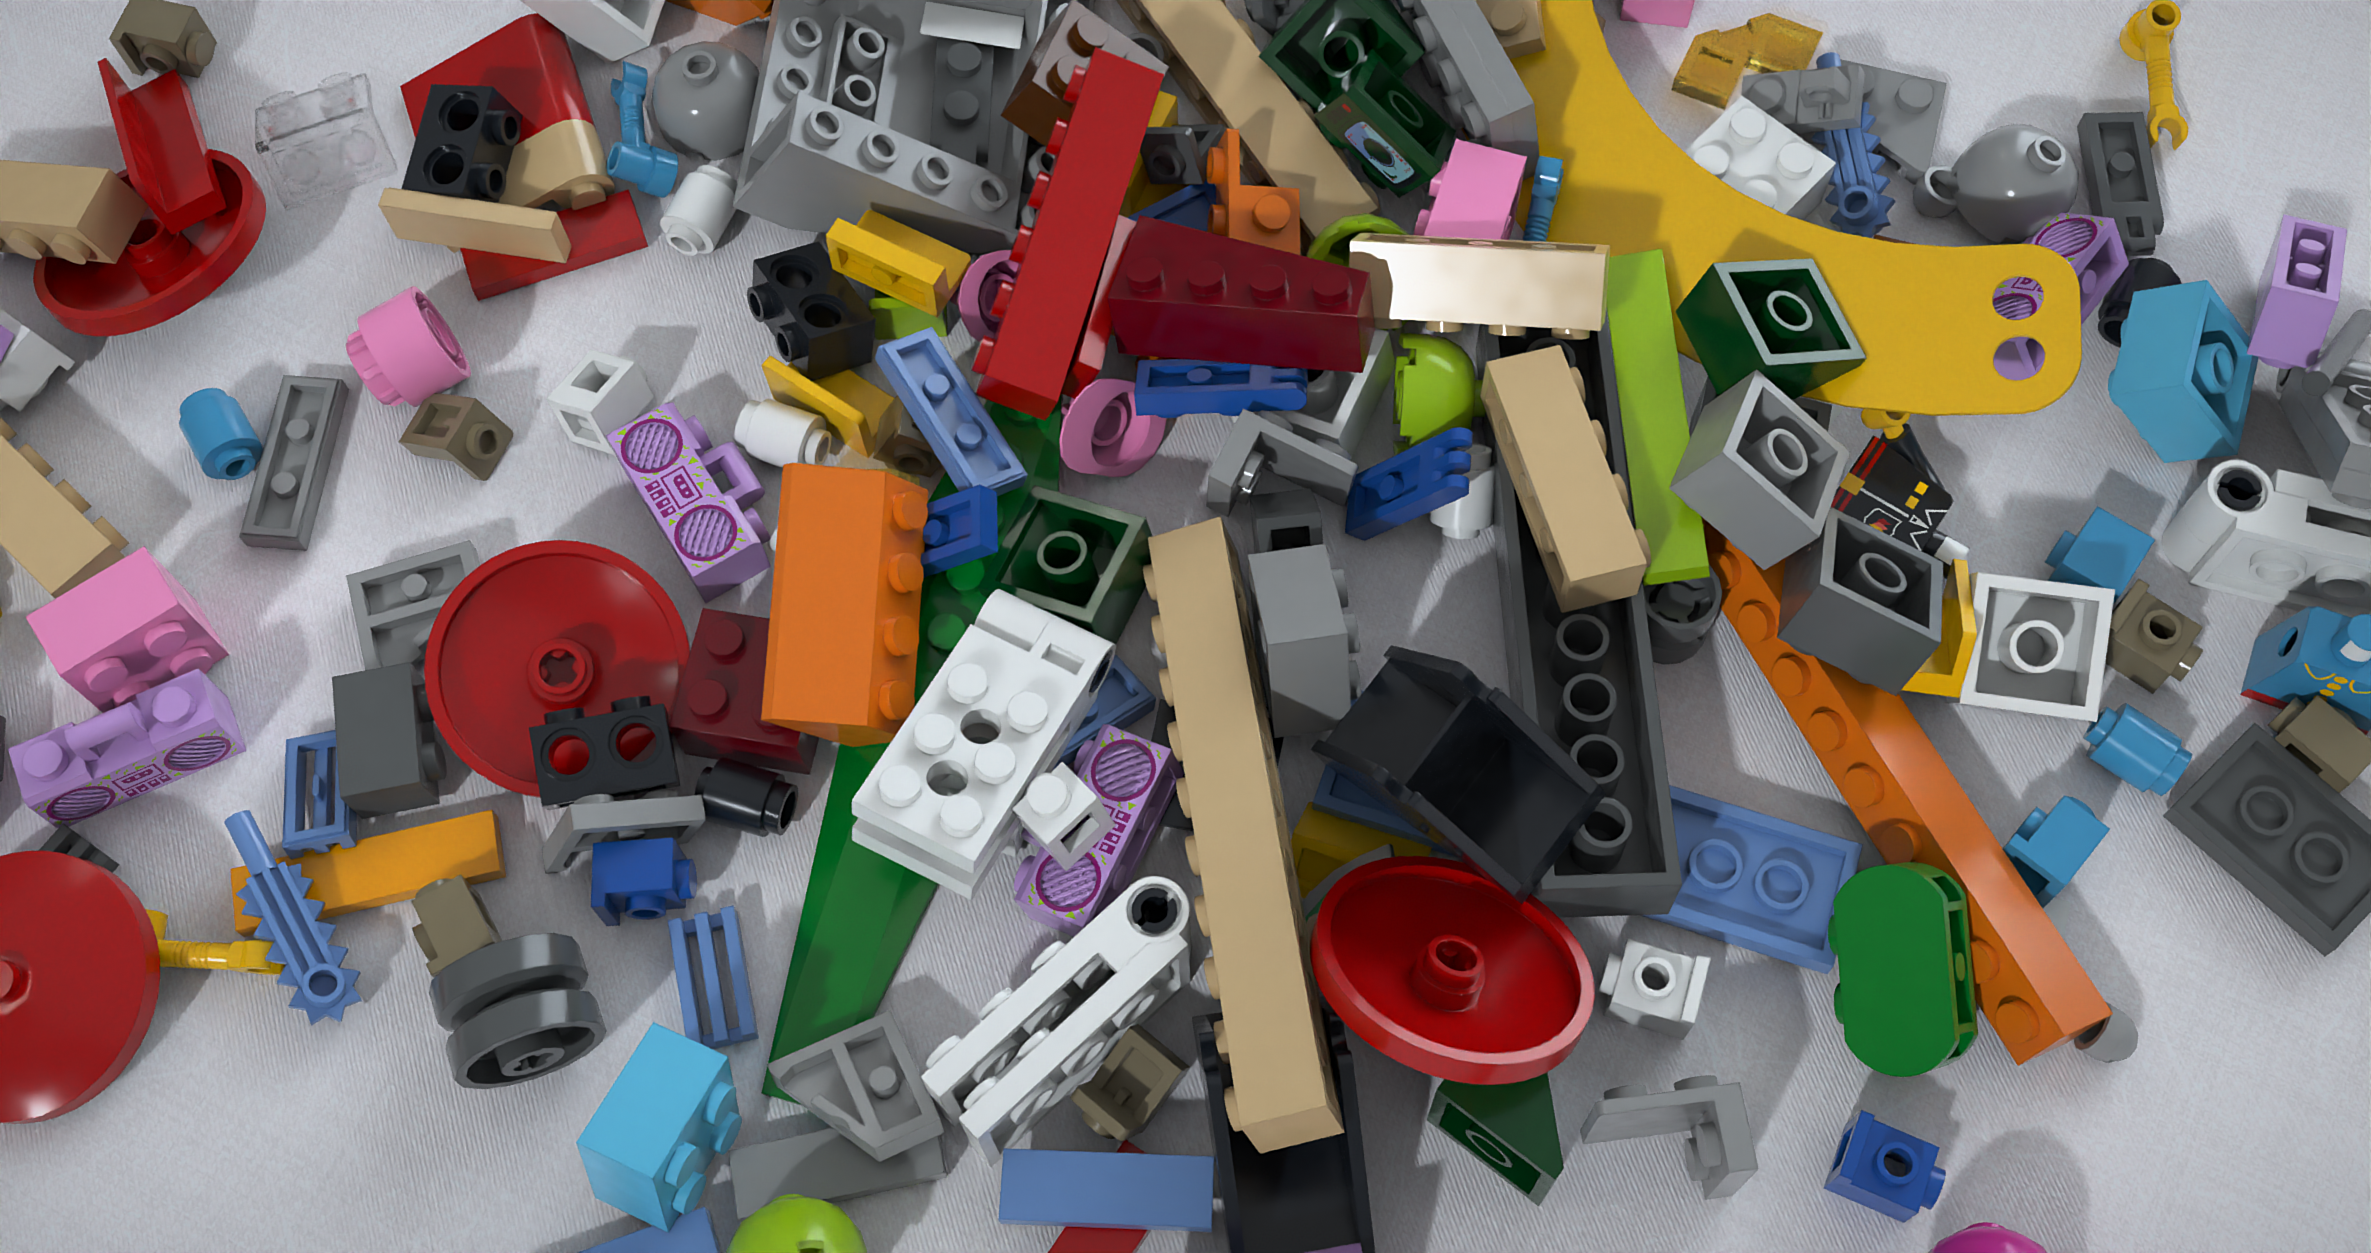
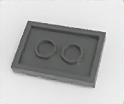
M2256 723L2163 815L2164 818L2324 957L2336 950L2371 912V820Z

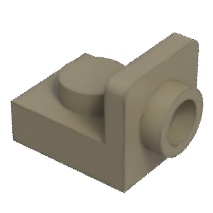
M434 393L422 402L398 442L416 456L453 461L475 480L486 481L513 438V431L476 398Z

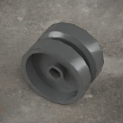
M545 933L525 935L500 941L463 956L446 966L431 980L429 995L437 1022L446 1031L453 1032L448 1037L445 1048L454 1080L463 1088L490 1089L537 1079L562 1069L588 1055L603 1041L607 1030L596 998L590 992L581 991L585 987L589 974L580 946L572 936Z

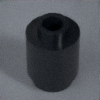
M2137 258L2128 261L2129 265L2113 284L2098 311L2100 320L2098 330L2106 341L2121 347V325L2128 318L2135 291L2181 284L2178 275L2166 262L2156 258Z
M722 757L713 768L709 766L704 768L697 781L694 795H702L706 821L760 837H766L769 833L783 835L788 829L797 805L798 787L797 785L787 783L783 774Z

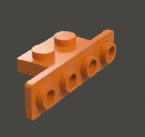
M1226 128L1217 146L1210 147L1207 156V182L1209 184H1216V205H1210L1207 232L1301 255L1299 188L1240 185L1239 129Z

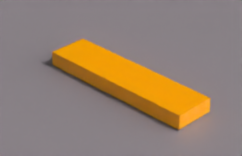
M493 810L357 840L356 847L343 849L338 844L330 846V852L317 854L314 850L304 852V857L290 859L289 856L275 859L277 864L285 861L287 866L301 863V877L313 879L314 882L305 898L325 902V906L317 920L413 899L417 892L427 884L445 878L453 879L460 874L470 885L506 877L499 818ZM245 865L230 869L235 931L243 937L254 935L262 918L242 915L246 902L239 898L236 893L247 885L246 879L251 877Z

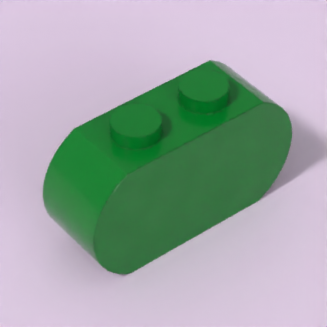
M1904 862L1879 865L1858 872L1848 879L1838 891L1833 901L1834 914L1830 917L1828 924L1829 945L1833 954L1838 955L1840 983L1837 984L1834 992V1011L1838 1022L1844 1024L1845 1042L1861 1062L1877 1072L1890 1076L1911 1077L1947 1066L1967 1053L1978 1036L1966 894L1951 876L1925 863Z

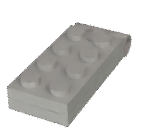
M1396 0L1400 7V15L1425 49V53L1419 58V63L1427 83L1431 88L1440 86L1446 96L1442 98V104L1452 128L1455 131L1463 128L1469 138L1467 142L1526 156L1523 180L1534 176L1540 156L1535 105L1475 0Z
M2321 351L2319 352V355H2318L2317 359L2320 357V355H2321L2323 352H2321ZM2351 358L2328 391L2320 396H2311L2302 388V379L2313 365L2308 368L2299 366L2291 369L2279 368L2276 389L2277 392L2282 393L2278 404L2327 488L2332 492V497L2349 506L2371 509V363Z

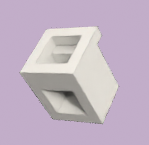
M1 309L0 325L12 332L14 336L0 362V412L7 404L21 412L31 398L36 397L43 391L49 376L59 365L68 371L76 361Z
M591 349L546 400L571 442L615 455L606 435L633 421L653 399L654 395L646 382L647 375L645 371L633 359L627 356L617 357Z
M1063 762L1051 773H1043L1033 779L1025 788L1021 800L1012 808L1021 820L1022 826L1065 871H1068L1116 826L1099 798ZM1088 816L1089 819L1062 843L1061 839L1083 818Z
M1627 939L1620 955L1608 953L1603 967L1598 991L1609 994L1604 1016L1684 1040L1695 1024L1711 959L1700 955L1692 958ZM1642 974L1664 980L1665 987L1660 990L1648 988L1642 980Z

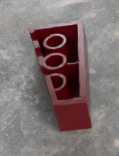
M1139 215L1108 295L1119 354L1363 373L1375 332L1370 272Z

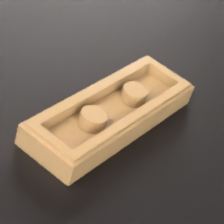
M391 187L384 188L378 204L398 239L560 263L567 262L572 247L555 211Z

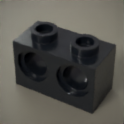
M431 84L401 189L499 203L500 198L505 192L506 174L514 145L520 137L523 115L493 86Z
M819 241L753 260L752 287H749L747 290V300L751 313L758 322L766 324L775 337V342L782 358L786 362L792 361L802 376L810 381H814L872 362L876 318L845 276L832 269L830 256Z
M637 696L611 702L612 713L585 717L584 708H569L544 714L545 725L529 727L542 807L547 810L565 808L582 797L595 794H608L614 798L680 786L671 729L669 728L668 712L665 705L657 704L651 706L650 696ZM634 728L649 729L656 736L654 753L642 762L627 761L620 753L622 737ZM575 739L585 742L589 749L587 765L576 774L565 775L559 773L554 765L556 749L568 740Z

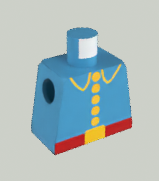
M2308 606L2255 639L2240 695L2282 710L2295 697L2308 705L2318 695L2330 706L2347 713L2353 719L2357 728L2367 735L2371 729V615L2360 614L2351 618L2319 606Z

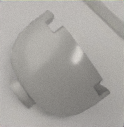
M701 41L686 45L671 54L659 69L652 92L653 107L663 138L675 151L686 155L685 150L692 153H702L704 160L717 161L742 153L745 148L759 77L757 66L744 53L721 42Z
M2011 124L2001 126L1984 134L1961 154L1952 167L1951 178L1957 173L1956 180L1959 189L1953 194V198L1957 202L1956 207L1969 225L1987 239L1997 243H2001L2006 237L2024 242L2026 238L2034 236L2043 225L2053 220L2059 213H2068L2075 203L2078 190V172L2072 156L2057 138L2047 131L2032 125Z

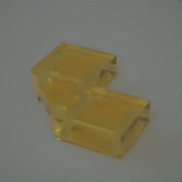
M1767 13L1748 19L1746 25L1720 33L1719 30L1715 29L1695 35L1674 78L1671 90L1725 110L1745 68L1762 74L1799 69L1806 70L1818 48L1823 32Z

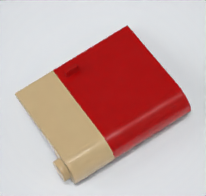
M538 13L528 14L514 20L400 86L415 139L431 84L493 86L523 115L520 137L514 145L506 174V188L499 200L500 204L535 209L553 199L566 209L572 207L573 210H577L605 201L606 196L614 194L615 185L613 178L607 174V160L565 33ZM447 246L453 253L460 250L459 247Z

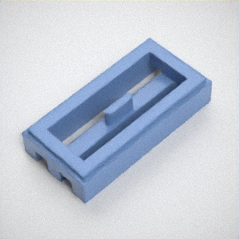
M335 730L286 739L282 848L290 859L304 857V849L313 848L317 854L330 852V844L339 842L343 849L357 846V814L340 798L337 746L334 825H331L332 747L336 746ZM315 750L312 794L314 796L313 829L305 830L307 752Z
M734 906L720 908L721 913L709 915L708 912L694 914L695 919L683 921L681 918L668 920L685 1035L687 1038L711 1049L759 1038L739 917ZM723 929L740 1027L728 1029L713 939V932ZM693 936L698 937L713 1033L706 1035L703 1033L688 939Z

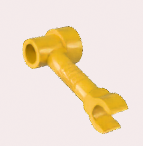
M2155 0L2146 9L2136 12L2122 28L2119 41L2122 50L2130 58L2137 61H2146L2150 104L2146 129L2150 148L2158 141L2159 133L2157 128L2161 127L2171 133L2172 146L2176 150L2188 136V125L2185 119L2180 116L2179 107L2175 105L2169 44L2173 39L2174 29L2181 21V11L2171 0Z
M145 909L157 938L160 967L210 968L263 975H281L284 964L265 961V957L274 942L249 940L233 941L232 943H205L164 940L168 915L159 911Z

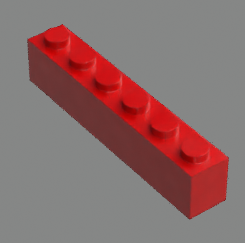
M1095 47L1086 68L1078 65L1074 66L1063 96V100L1073 103L1068 120L1057 117L1045 149L1046 153L1055 156L1050 173L1039 170L1027 202V206L1037 209L1032 227L1020 225L1008 260L1019 263L1013 283L1002 279L991 308L990 315L1000 318L994 338L983 335L972 364L971 371L982 374L975 393L977 396L1046 421L1057 404L1164 77L1163 73Z

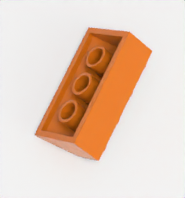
M802 463L783 465L761 720L850 747L889 743L893 740L915 706L914 693L919 644L920 606L924 578L921 553H924L923 529L928 518L927 489L886 471Z

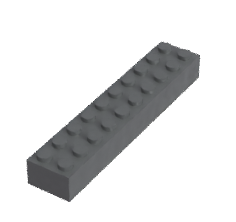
M1607 307L1605 322L1601 331L1590 330L1589 338L1580 340L1555 338L1551 336L1552 328L1526 327V334L1520 336L1494 335L1488 333V324H1480L1476 344L1479 380L1484 378L1487 361L1557 345L1561 346L1569 368H1578L1585 387L1584 406L1590 421L1598 420L1603 428L1607 445L1605 458L1611 473L1620 474L1625 483L1629 502L1627 513L1635 530ZM1485 413V417H1482L1485 446L1492 449L1491 462L1495 467L1493 529L1510 699L1591 776L1606 793L1531 894L1551 909L1559 918L1669 914L1682 886L1643 582L1641 581L1637 595L1564 613L1561 612L1487 413Z

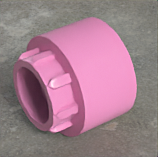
M411 286L360 315L357 319L359 330L350 334L347 339L346 350L355 370L370 392L384 405L397 406L406 401L410 405L418 407L426 398L434 393H442L471 376L466 356L450 327L433 303L415 286Z

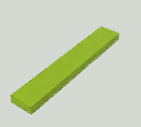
M1662 249L1609 257L1606 304L1636 529H1641L1644 532L1651 554V563L1645 569L1643 584L1646 586L1710 577L1702 516L1689 508L1680 497L1669 489L1689 443L1690 434Z

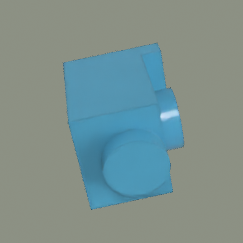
M2064 795L2048 814L2036 807L2002 849L2041 907L2044 908L2069 883L2109 832L2110 828L2096 819L2093 811L2085 803Z

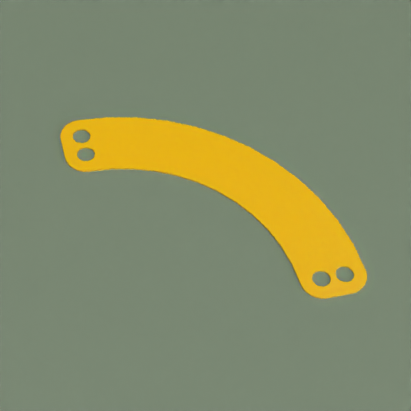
M1541 0L1546 50L1509 60L1535 105L1539 155L1563 159V179L1556 205H1554L1546 242L1610 245V257L1662 249L1678 353L1702 364L1675 311L1712 263L1813 258L1867 359L1861 366L1801 397L1850 408L1929 416L2026 414L2046 408L2059 400L2071 388L2078 376L2082 362L2081 298L2077 275L2068 261L2060 254L2049 248L2034 244L1949 247L1893 243L1837 232L1783 214L1742 194L1691 159L1659 129L1634 97L1609 53L1594 11L1593 0ZM1461 128L1468 141L1469 138L1463 128ZM1534 176L1522 181L1515 220L1523 231L1526 230L1525 225L1527 224L1526 221L1531 203ZM2026 277L2036 281L2043 290V302L2040 308L2033 315L2020 320L2002 317L1993 306L1995 291L2003 282L2011 278ZM2028 337L2034 339L2044 350V363L2040 370L2030 378L2010 380L2001 376L1994 367V355L1997 349L2011 338Z

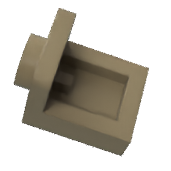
M1136 1024L1127 1029L1091 1081L1078 1085L1070 1099L1083 1110L1081 1113L1082 1119L1092 1130L1105 1138H1116L1120 1141H1125L1144 1132L1190 1066L1142 1026Z

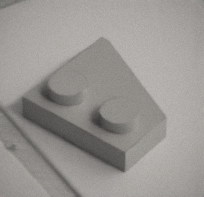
M1840 59L1842 66L1860 64ZM1860 64L1865 73L1862 102L1870 104L1868 114L1876 118V121L1866 133L1879 136L1881 139L1871 153L1879 155L1883 152L1908 169L1905 179L1916 185L1917 181L1930 167L1947 83Z
M470 540L346 575L365 670L411 662L415 666L425 658L429 635L442 605L459 583L480 566L477 550Z
M665 789L646 793L637 800L614 801V797L608 794L589 795L576 800L573 804H569L542 847L545 874L567 870L566 860L571 853L593 850V843L673 837L678 845L688 843L706 820L702 795L679 796L677 791Z
M890 1010L767 1064L774 1083L778 1088L879 1162L944 1133L941 1119Z

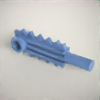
M1835 52L1825 53L1816 60L1817 69L1842 66L1840 56ZM1862 102L1860 128L1816 132L1811 139L1815 143L1825 145L1821 152L1836 162L1828 183L1835 187L1825 198V201L1828 204L1838 206V210L1829 221L1834 225L1842 227L1843 233L1872 238L1883 227L1891 226L1887 212L1895 204V200L1881 195L1891 181L1888 177L1876 174L1886 160L1882 156L1871 153L1881 139L1879 136L1866 133L1874 124L1876 118L1868 114L1870 104Z
M250 810L240 811L231 815L224 823L251 877L246 879L247 885L236 893L239 898L246 902L242 915L262 918L253 937L274 941L265 957V961L286 965L277 980V984L298 988L289 1004V1008L306 1011L311 1026L325 1017L342 1022L345 1007L362 1001L354 989V985L361 973L357 970L340 968L349 949L328 944L337 925L317 921L325 906V902L305 898L314 882L313 879L301 877V863L287 866L285 861L280 864L276 863Z

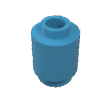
M206 388L191 394L182 402L179 408L181 416L179 427L203 472L210 478L236 480L248 475L261 459L263 446L238 401L231 396H227L226 392L221 389Z
M2127 703L2122 704L2116 711L2107 706L2098 713L2097 722H2091L2083 736L2085 740L2091 743L2087 757L2139 791L2145 792L2150 789L2159 796H2163L2174 786L2192 758V753L2180 746L2182 742L2180 737Z

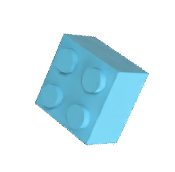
M2207 280L2135 291L2128 318L2121 325V347L2116 367L2112 370L2108 379L2109 396L2112 402L2122 410L2136 427L2142 439L2149 443L2164 463L2238 455L2258 356L2246 354L2249 336Z
M652 1023L576 1142L595 1198L666 1232L670 1231L680 1213L688 1215L695 1208L706 1185V1176L703 1174L716 1153L724 1155L731 1148L742 1124V1116L739 1113L736 1087L733 1084L728 1056L657 1023Z

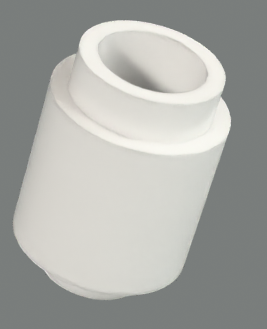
M701 165L696 172L687 174L660 220V226L666 234V241L674 249L686 255L694 256L697 253H711L736 211V208H733L737 182L725 171L711 165Z
M765 399L762 402L755 400L747 402L739 414L734 433L736 445L746 449L749 457L782 468L784 464L789 463L822 465L829 454L832 442L831 433L826 431L824 417L771 399Z
M1472 443V447L1464 451L1471 455V469L1468 473L1463 474V476L1470 480L1469 494L1431 511L1430 521L1442 527V534L1447 537L1457 539L1476 538L1480 535V529L1489 528L1493 525L1495 467L1491 462L1492 449L1484 445Z

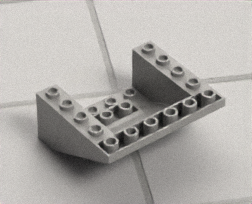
M774 0L733 208L787 229L826 234L837 218L857 225L867 210H873L964 252L988 254L997 250H1011L1020 225L1032 227L1037 209L1027 206V202L1039 170L1049 174L1055 156L1046 153V146L1000 115L1041 34L1072 0ZM1076 0L1093 12L1095 0ZM926 2L1024 17L1020 49L994 46L988 161H976V164H973L930 146L937 38L943 37L920 33Z

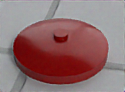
M208 149L227 208L172 235L148 206L116 264L94 261L76 264L64 258L43 256L42 259L36 260L33 273L34 288L39 300L65 328L88 336H116L140 331L167 321L196 305L220 287L238 269L253 249L262 231L266 215L265 196L260 185L247 167L239 159L228 153ZM127 168L116 174L144 200L132 185Z
M568 540L540 541L525 544L492 557L473 570L452 591L442 605L429 635L424 666L425 689L434 721L446 742L464 763L496 785L522 795L540 798L529 727L545 725L543 715L557 710L584 708L585 717L612 713L611 702L637 696H650L651 706L664 704L668 712L670 724L691 650L682 619L674 603L659 583L639 565L610 549L590 543ZM646 728L629 730L620 742V753L625 760L630 762L645 761L654 753L656 748V736ZM573 739L563 742L554 754L555 768L559 773L565 775L580 772L589 760L588 746L581 740Z
M44 850L22 851L0 856V1123L28 1124L42 1122L69 1113L92 1100L104 1091L130 1063L139 1049L153 1018L160 985V955L154 927L147 911L130 887L118 876L91 861Z
M1398 856L1361 865L1346 873L1327 892L1311 933L1310 960L1313 973L1320 990L1336 1014L1351 1030L1378 1051L1410 1068L1435 1077L1483 1085L1509 1084L1538 1077L1558 1066L1572 1053L1584 1032L1593 1010L1595 984L1592 970L1580 943L1564 922L1532 894L1521 904L1462 862L1428 856Z

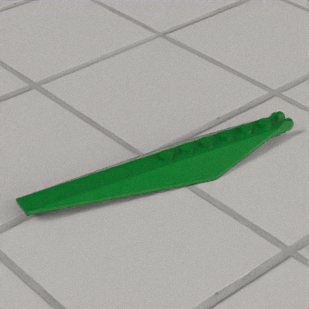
M1061 393L1057 404L1046 421L987 400L984 405L991 419L1028 474L1023 486L997 496L998 550L1034 485L1059 492V438L1062 421L1061 408L1064 400ZM947 472L944 473L928 503L959 492ZM996 553L923 578L914 693L915 706L970 624H975L978 614L987 600L980 593L978 586ZM891 742L858 747L839 745L768 1064L875 1016L938 886V883L852 841V827L859 818L852 814V799ZM767 1066L761 1093L769 1097L801 1105L775 1085Z

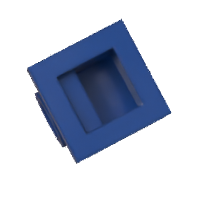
M673 837L593 843L591 908L606 926H620V913H625L627 917L641 920L661 918L666 915V910L686 908V899L695 898L697 875L694 860L686 858Z
M1861 1110L1844 1127L1824 1189L1903 1223L1919 1213L1920 1206L1931 1210L1941 1193L1946 1176L1944 1169L1934 1166L1940 1147L1874 1120L1875 1115ZM1885 1156L1905 1164L1906 1172L1903 1177L1894 1176L1887 1171L1884 1165Z

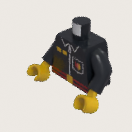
M1863 409L1861 412L1862 423L1867 428L1873 430L1882 429L1883 433L1880 439L1873 435L1836 490L1831 507L1942 561L1943 578L1947 579L1952 560H1963L1970 550L1967 546L1937 530L1954 500L1951 494L1945 490L1923 453L1910 425L1906 424L1911 414Z

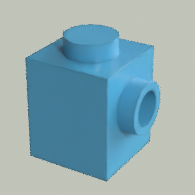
M2097 506L2076 536L2067 530L2064 531L2045 560L2046 564L2055 568L2047 581L2115 589L2114 604L2155 539Z

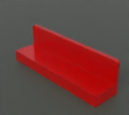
M107 58L98 61L129 179L168 231L174 235L227 208L188 85L177 70L173 69L131 91Z

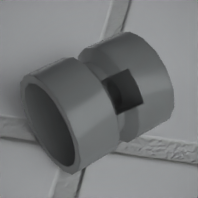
M1710 565V577L1646 586L1643 584L1653 662L1663 665L1681 663L1693 657L1703 645L1709 627L1719 610L1722 598L1720 579Z

